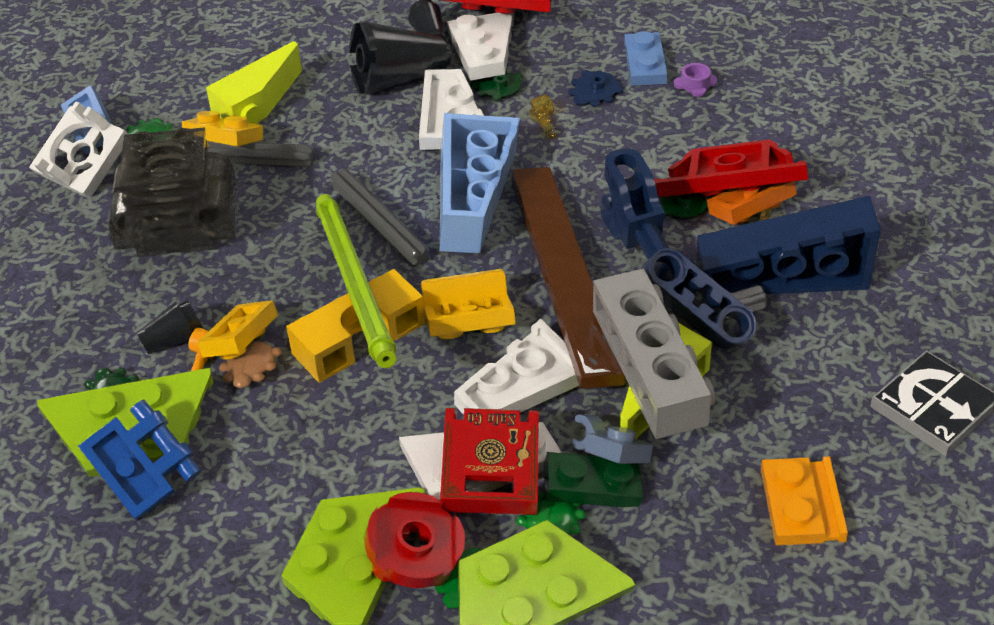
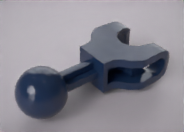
M618 149L610 152L605 159L604 175L611 194L602 197L601 218L614 239L622 240L626 249L640 246L648 260L658 250L669 248L662 236L665 212L658 199L652 172L641 154L634 149ZM619 164L629 166L634 171L633 176L624 179L617 166ZM677 250L688 260H690L693 264H695L692 258H690L687 254ZM662 262L655 263L654 271L656 276L663 281H672L673 273L671 268ZM684 279L683 282H681L677 287L674 288V290L677 293L681 291V287H683L687 283V281Z

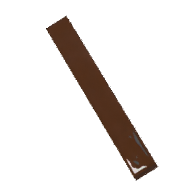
M550 167L512 169L511 181L580 389L624 385L625 376L593 313V283Z

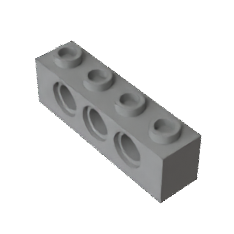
M644 268L593 280V313L655 439L709 426L710 406L715 404L713 385L709 378L701 376L697 368L695 352L691 345L685 346L680 337L677 318L674 314L667 313L664 307L663 295L658 284L652 285Z

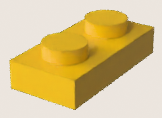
M202 111L197 113V118L182 121V136L238 147L263 140V125L248 123L247 117L243 116L221 118L219 112Z
M274 301L236 305L197 342L202 357L221 356L222 359L227 360L244 354L246 347L255 338L266 332L265 328L278 316Z

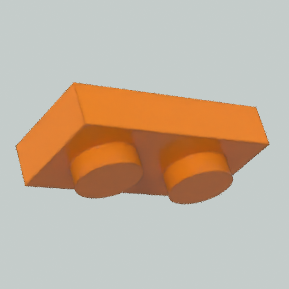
M795 181L763 185L760 189L753 191H744L740 188L730 189L707 200L709 214L729 224L745 223L750 219V216L763 210L777 208L782 204V201L797 195Z

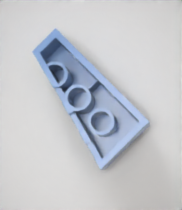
M444 113L440 163L439 251L481 252L516 153L520 118Z

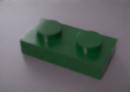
M547 452L543 463L546 501L610 507L640 506L643 492L639 463L619 464L599 456Z

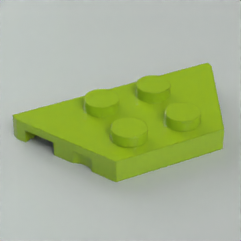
M205 368L37 400V405L43 417L49 421L58 433L61 441L77 458L80 466L89 477H94L100 474L78 445L115 417L119 419L127 431L139 423L130 412V409L143 399L147 401L154 411H161L168 420L167 428L179 443L185 442L189 445V434L197 425L202 412L200 405L207 388L211 389L213 385V376L211 369ZM152 438L145 440L139 445L153 463L165 455Z
M418 487L321 500L281 575L283 584L298 598L304 599L310 605V609L322 621L326 620L331 625H367L387 583L375 576L372 571V563L365 551L364 537L369 518L377 507L379 509L382 505L387 504L390 497L404 492L426 494L425 489Z
M546 520L459 560V625H563L633 591L635 583L631 577Z

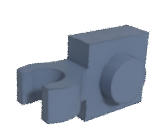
M575 416V421L584 424L586 427L585 439H571L570 444L574 448L585 450V452L619 464L650 463L653 444L635 439V431L610 426L607 432L603 421L598 416Z

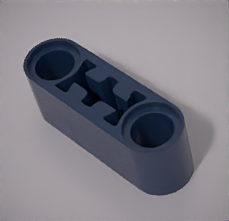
M671 248L660 249L643 264L641 269L644 268L652 285L658 284L664 304L715 346L724 349L735 348L748 341L756 331V318L753 312L677 250ZM662 262L671 268L673 273L672 281H663L656 276L654 271L655 263ZM685 279L687 283L677 293L674 288ZM696 292L701 293L703 296L699 307L694 306L692 303ZM718 306L721 309V311L714 314L711 317V319H709L708 316L714 312L713 309ZM725 317H731L737 321L740 328L738 337L729 336L723 328Z

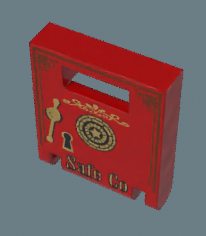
M455 408L445 409L440 501L444 503L442 509L447 512L537 515L539 411L529 410L527 422H520V410L464 408V420L456 419ZM466 480L514 482L513 493L466 491Z

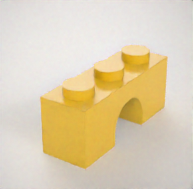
M395 269L368 282L389 335L394 341L426 324L423 296ZM349 293L286 326L292 355L318 383L355 363L351 336L363 330Z

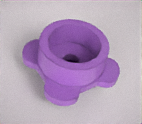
M701 63L685 65L682 68L681 77L674 80L675 88L684 89L696 97L704 96L709 87L717 84V77L711 75L710 68Z

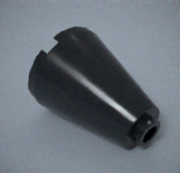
M367 21L355 23L351 31L349 53H356V65H350L354 85L360 94H372L425 77V70L446 69V66L451 63V47L440 36Z

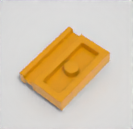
M830 456L823 457L822 461L810 462L809 457L762 460L761 474L775 545L816 544L837 540L838 542H846L848 531Z

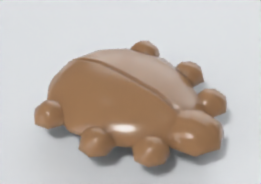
M252 341L246 347L244 354L233 359H227L226 362L220 364L219 370L221 372L227 371L223 375V381H233V386L237 388L249 386L252 379L256 382L262 381L265 377L262 374L264 371H271L276 368V364L273 362L274 357L279 356L281 350L278 347L272 348L266 342Z

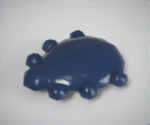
M583 70L581 72L582 76L579 79L571 81L572 86L575 88L568 91L570 96H575L573 100L576 105L585 106L590 103L592 107L599 106V101L604 100L606 103H610L613 100L612 96L614 93H622L623 87L619 86L618 80L610 73Z

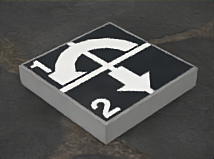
M926 350L872 397L870 407L947 456L994 412V391Z

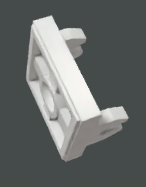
M76 101L73 106L68 108L29 168L51 181L90 198L131 136L125 130L110 124L92 108L87 107L86 109ZM92 127L84 139L78 140L75 143L67 140L76 129ZM103 135V150L101 154L98 155V150L95 145L100 139V137ZM84 146H89L91 149L87 159L82 162H75L74 156L76 152ZM59 151L67 153L68 164L64 170L55 164V157ZM92 165V167L88 170L84 171L81 174H77L79 169H85Z

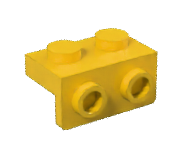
M502 269L427 279L421 282L425 319L430 337L438 336L441 339H454L462 336L463 332L480 330L484 333H495L502 331L507 325L516 324L514 307L507 295L506 276Z

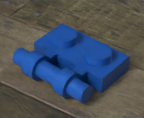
M145 399L137 402L130 409V412L139 422L127 431L119 419L115 417L78 445L135 520L142 518L175 493V490L164 478L169 473L177 470L184 480L189 482L201 472V469L192 459L193 451L185 442L179 443L167 428L168 420L159 410L154 411ZM149 438H152L165 454L154 463L139 446Z

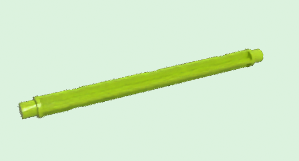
M322 194L316 200V214L321 219L368 343L369 355L376 361L379 367L390 368L397 360L395 354L396 344L389 335L339 212V205L330 195Z

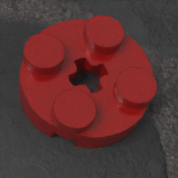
M404 492L390 497L387 504L382 505L379 509L377 507L371 514L364 537L365 551L372 563V571L375 576L381 581L393 582L409 588H426L445 584L453 570L457 567L465 547L464 528L456 514L452 518L447 511L442 509L444 503L428 494ZM409 532L418 533L419 540L427 541V545L413 547L407 544L404 539H407Z

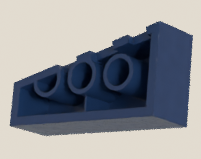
M866 196L698 235L696 266L729 293L755 285L761 286L766 295L868 290L870 288L881 229L871 197Z

